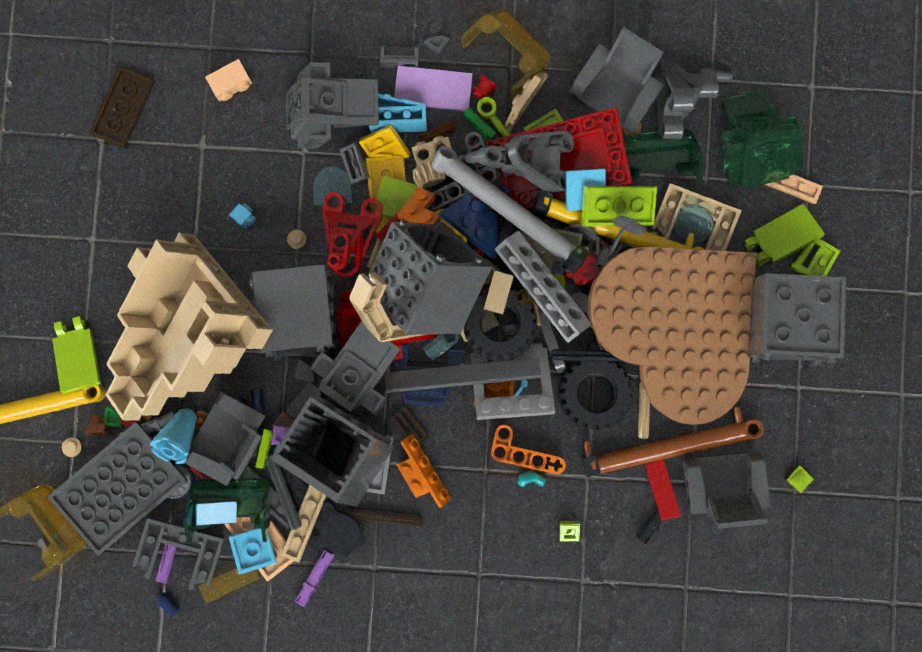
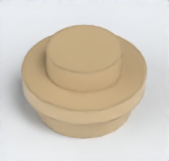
M293 230L288 234L287 242L290 247L300 249L306 244V235L300 230Z
M68 438L62 444V451L68 457H75L82 450V444L77 438Z

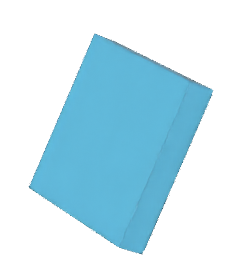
M604 168L565 171L567 211L582 210L584 186H606Z
M267 525L229 536L239 575L278 563Z

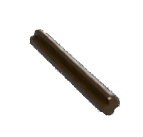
M352 507L346 509V514L355 520L420 527L422 524L421 515Z

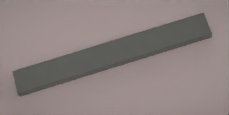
M538 357L385 373L386 393L541 378L540 359Z

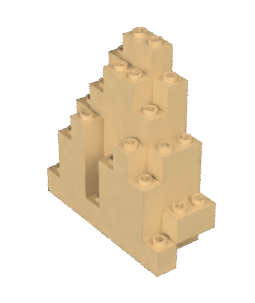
M178 233L174 242L156 240L152 249L136 248L127 266L136 279L117 314L125 329L106 364L115 377L105 395L122 420H140L142 415H159L168 397H185L187 391L204 392L215 373L230 374L233 368L237 366L246 348L262 349L273 329L195 235Z

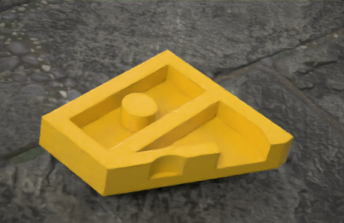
M392 124L361 138L359 141L369 157L383 156L385 158H392L393 155L403 156V158H408L411 154Z

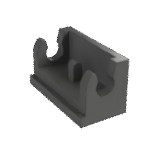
M381 45V67L398 68V66L419 68V46L386 47Z

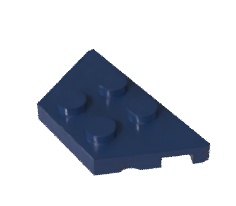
M472 193L465 194L460 200L455 201L448 208L438 213L442 219L488 257H496L498 215Z

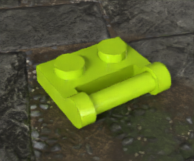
M818 239L802 249L796 262H793L790 268L803 275L826 276L840 250ZM816 245L819 248L807 268L802 266L812 247Z

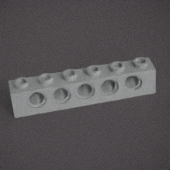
M520 231L506 238L495 248L499 256L567 343L592 325L556 277L551 274L549 268Z

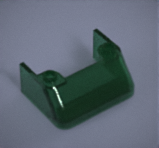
M683 129L681 139H661L659 132L623 135L632 181L640 176V171L676 168L682 175L694 173L698 182H702L703 153L692 131Z
M263 478L231 479L227 486L215 479L195 481L190 489L183 518L187 543H192L195 529H205L211 525H196V504L234 501L237 503L236 518L251 517V525L255 528H261L262 540L267 542L270 526L269 481Z

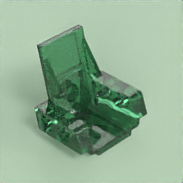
M765 87L721 98V103L731 130L721 132L723 170L730 186L740 184L742 187L748 185L752 187L789 179L790 175L796 174L795 170L803 169V126L796 114L780 117Z

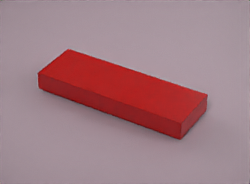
M664 459L645 464L661 521L681 516Z

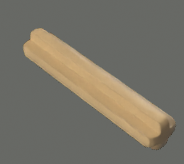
M640 382L638 437L647 439L649 438L650 401Z

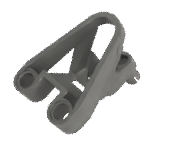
M660 59L653 72V78L664 84L655 99L660 138L681 139L683 136V120L694 110L700 98H716L719 91L718 82L730 83L733 77L732 71L702 67L700 74L686 72L673 61ZM686 81H688L689 83H691V84L694 85L695 87H694V88H691Z
M565 131L516 135L503 147H481L478 151L467 152L465 154V161L468 164L480 163L492 168H502L501 171L512 172L517 176H522L543 191L561 192L565 191V171L559 170L560 153L572 151L574 139L570 133ZM527 151H531L530 166L526 164Z

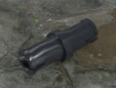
M658 508L652 517L645 521L646 525L636 536L644 544H647L654 532L660 529L659 526L662 521Z

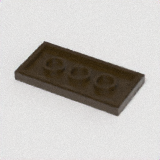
M119 66L89 134L126 149L155 83L154 79Z

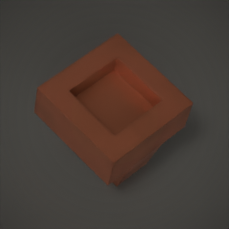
M94 415L91 417V425H85V433L89 436L110 435V427L103 424L104 418H100V415Z

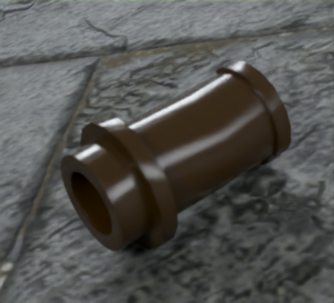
M521 289L517 292L516 301L521 305L527 303L537 304L526 289Z

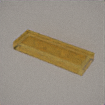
M235 568L212 579L209 587H207L206 583L198 587L207 604L260 579L257 569L239 575L238 569Z

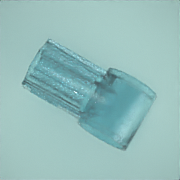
M440 334L427 344L423 350L434 361L453 345L457 344L459 334H455L456 338L451 343L446 341V334Z

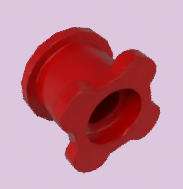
M483 75L479 77V84L473 87L474 96L479 100L488 97L491 91L496 90V84Z

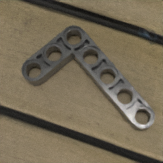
M470 132L465 138V144L469 152L478 151L481 147H489L486 139L477 132ZM479 138L478 145L473 146V141ZM474 163L475 172L486 180L488 174L493 172L494 176L489 182L496 186L500 183L501 174L498 168ZM455 181L432 192L435 194L436 199L428 210L434 212L442 208L446 209L455 201L460 200L462 196L471 192ZM459 189L458 196L453 197V192ZM442 197V203L437 206V199Z

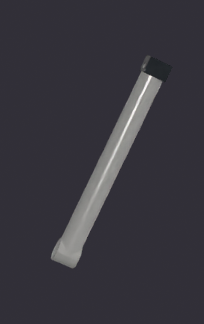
M441 146L438 149L431 163L435 171L449 175L563 262H566L569 266L568 271L572 274H575L582 267L591 253L587 246L583 247L579 244L576 247L463 163L465 155L457 157L455 151L446 146Z

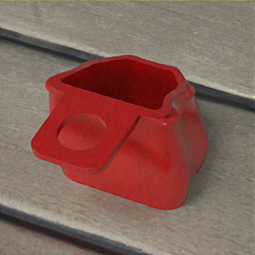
M600 239V244H602L603 248H609V245ZM591 241L587 247L591 253L575 274L565 271V276L572 278L578 286L592 283L601 271V269L595 266L598 256L592 252V246L596 241Z

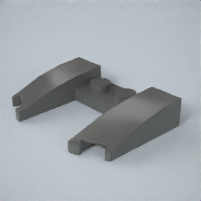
M148 516L132 566L135 567L139 564L147 571L144 577L149 579L160 543L198 552L188 590H194V584L206 582L207 587H209L224 536L209 532L204 533Z

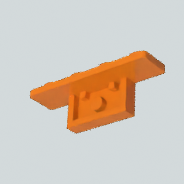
M411 433L401 441L409 458L399 462L397 467L416 498L430 492L438 507L441 508L451 500V497L419 445L418 440Z

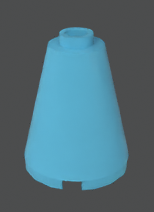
M188 408L180 409L152 439L150 446H153L151 450L155 455L167 462L170 459L176 460L175 464H182L187 460L197 420L194 411Z

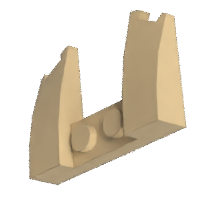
M669 183L652 229L654 230L657 227L664 235V238L669 239L681 208L715 221L705 250L726 251L742 210Z

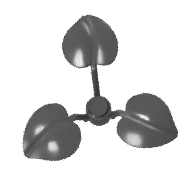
M618 216L614 219L613 223L621 227L612 248L604 247L603 250H600V238L596 236L597 232L593 229L581 226V224H572L563 230L583 234V239L596 241L595 255L598 258L595 266L602 270V266L612 257L622 253L624 250L636 247L631 244H618L625 230L632 234L643 235L647 229L644 225L637 223L631 218Z

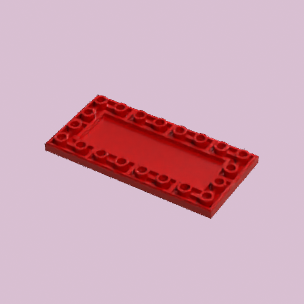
M617 107L487 141L489 146L503 147L516 135L565 131L573 136L574 147L570 152L560 153L559 170L604 168L606 186H628L633 184ZM498 168L501 174L500 183L512 190L509 197L526 210L532 209L535 197L541 189L526 178L517 176L515 173L505 177L501 168ZM493 172L488 174L490 177L493 178ZM566 191L550 192L553 194V198L561 201L566 200Z

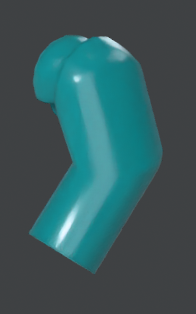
M531 470L521 473L518 476L517 484L525 487L526 484L534 482L543 487L547 479Z

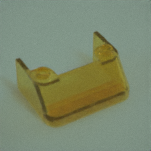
M498 9L482 16L461 36V46L465 48L481 32L492 34L498 30L523 55L519 61V68L525 76L512 87L511 96L514 98L523 90V86L528 79L532 80L536 74L548 66L550 54L507 10Z
M46 484L39 485L25 492L0 508V518H3L8 513L14 517H23L30 513L51 543L42 552V560L47 567L31 578L32 581L44 578L87 545L47 498L54 489Z

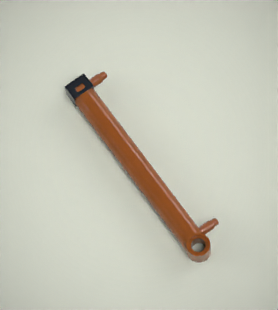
M738 406L734 407L736 423L593 455L590 442L584 441L586 457L581 459L585 476L591 477L619 469L757 439L763 434L764 428L758 420L744 421ZM750 424H753L756 428L755 433L752 435L748 432Z

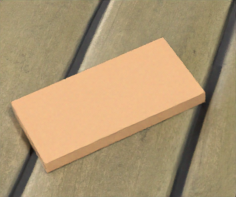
M253 496L237 507L236 523H224L232 535L267 525L278 562L258 569L267 582L294 562L281 556L287 540Z

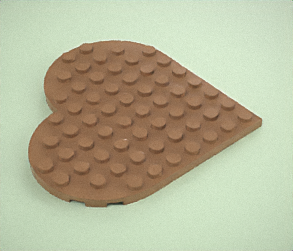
M635 247L624 250L608 260L602 266V270L597 278L594 279L588 298V316L592 324L591 328L594 330L598 342L607 352H610L619 360L640 365L641 384L646 391L650 403L657 411L669 419L691 425L708 423L726 414L741 397L749 374L750 357H748L752 288L753 279H755L757 253Z

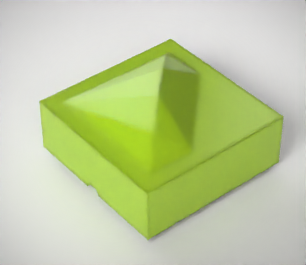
M798 465L785 480L799 493H802L814 479Z
M560 521V541H579L580 522Z

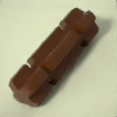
M448 121L445 125L441 124L429 129V132L425 131L419 134L420 140L427 143L430 139L433 140L435 137L444 136L447 132L455 131V125L453 121Z

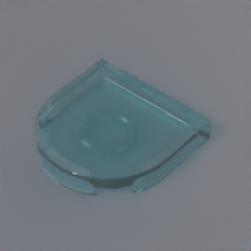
M326 167L318 173L313 182L314 206H323L325 196L330 192L342 194L346 199V204H352V185L345 171L338 167ZM334 197L331 200V205H339L340 203L338 197Z

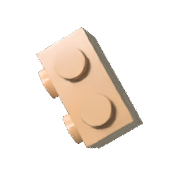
M239 59L205 77L219 102L230 99L234 93L238 91L243 92L250 87L249 85L253 84Z

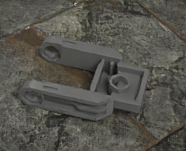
M572 278L565 280V290L583 313H588L589 296L581 293L579 286L575 284ZM541 311L539 315L541 328L551 354V350L561 349L552 322ZM599 343L600 349L605 350ZM553 360L558 373L568 370L563 360Z

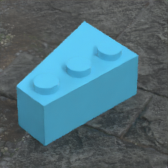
M378 94L379 125L369 126L370 134L392 124L397 133L427 131L426 104L403 98L402 100L388 94Z

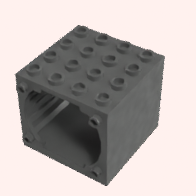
M401 219L400 222H391L371 272H375L387 284L380 304L385 313L406 335L461 334L491 266L445 223H409Z
M325 264L252 272L253 277L250 278L251 290L254 289L252 305L273 329L263 348L259 349L260 353L265 354V357H275V361L283 360L285 355L323 351L325 355L327 353L332 355V350H340L335 315L337 309L333 274Z
M765 273L753 279L748 357L752 358L751 362L760 363V358H763V360L813 361V366H822L821 362L836 363V359L844 358L846 277Z
M319 396L317 399L310 397L271 460L336 503L358 506L394 448L390 444L391 439L375 432L374 428L360 422V419L352 414L344 412V409ZM339 421L355 430L354 435L371 442L368 446L360 443V448L364 450V453H359L358 457L360 459L356 461V466L352 468L350 475L344 477L347 479L346 481L339 480L335 483L314 469L316 465L313 463L312 451L317 437L327 425Z

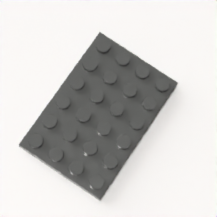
M138 421L47 497L97 556L188 481L171 459L169 462L164 461L152 452L153 446H150L153 438Z

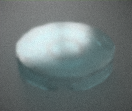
M700 205L684 207L675 219V229L678 235L686 239L689 233H693V243L704 241L711 234L714 227V219L711 213Z

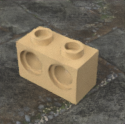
M438 136L432 142L426 143L422 141L416 143L415 147H412L416 166L432 162L439 147L446 146L451 148L449 138ZM421 152L429 154V157L425 160L420 159L418 156Z

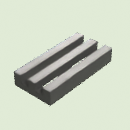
M355 142L341 148L340 152L351 185L369 179L359 143ZM347 151H349V154H350V157H351V163H350V160H349ZM352 166H353L354 169H355L357 178H355V175H354Z

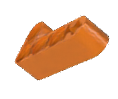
M500 425L496 428L491 448V455L495 460L553 474H560L565 470V461L558 456L510 446L513 431L508 425ZM501 428L509 430V436L506 439H501L498 435ZM497 447H503L505 450V455L501 458L496 457L494 454V450ZM516 451H521L524 455L521 462H516L513 459ZM536 455L541 456L543 459L540 466H534L532 463V459ZM546 457H550L549 462L555 463L558 460L561 468L554 470L553 466L547 465V469H544L547 463Z

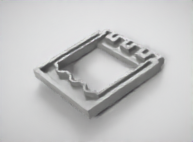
M542 342L532 343L524 354L513 359L539 357L542 394L485 398L483 384H474L477 420L555 414L547 348H543ZM475 350L474 353H470L471 364L497 362L496 360L490 361L483 356H479Z

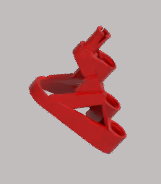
M330 192L325 196L323 204L329 252L327 263L337 275L350 277L360 270L381 223L383 205L375 198H368L362 204L361 215L345 213V197L337 192ZM334 197H338L340 201L337 207L331 205V200ZM371 203H376L377 211L374 213H370L368 210ZM338 223L357 225V228L339 227ZM373 223L363 247V230ZM341 236H344L346 239V245L343 247L337 244V240ZM351 252L356 253L355 268L349 273L339 271L347 266Z

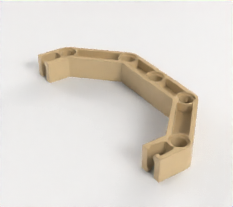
M484 259L491 266V269L481 290L485 288L488 290L494 271L499 272V269L491 261ZM375 272L369 274L370 278L364 273L359 274L351 292L350 301L372 335L379 342L421 336L406 335L385 313L380 300L387 284Z

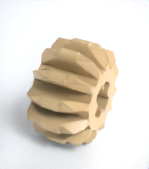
M432 162L417 166L412 171L415 184L423 189L442 183L446 178L445 174L435 171L431 166Z

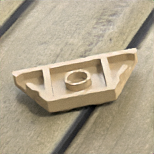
M544 71L536 74L532 80L528 79L523 86L522 95L518 94L512 103V111L504 125L509 133L549 76Z

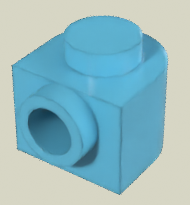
M245 203L243 205L238 204L229 214L232 219L245 229L256 221V217L251 213L253 210Z

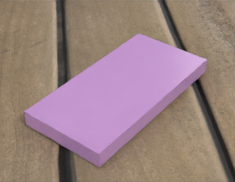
M398 66L394 98L401 100L403 98L426 104L427 108L466 111L470 103L473 73Z

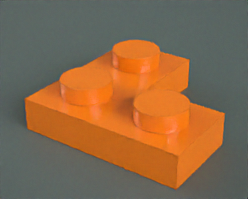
M418 187L398 212V219L406 220L409 223L438 224L441 217L428 210L436 199L435 194Z

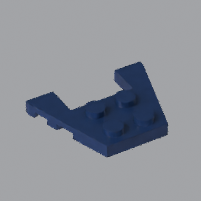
M401 345L403 358L394 360L397 372L428 369V367L407 366L409 346ZM449 349L447 367L461 365L466 350ZM451 387L403 391L402 395L406 404L444 406Z

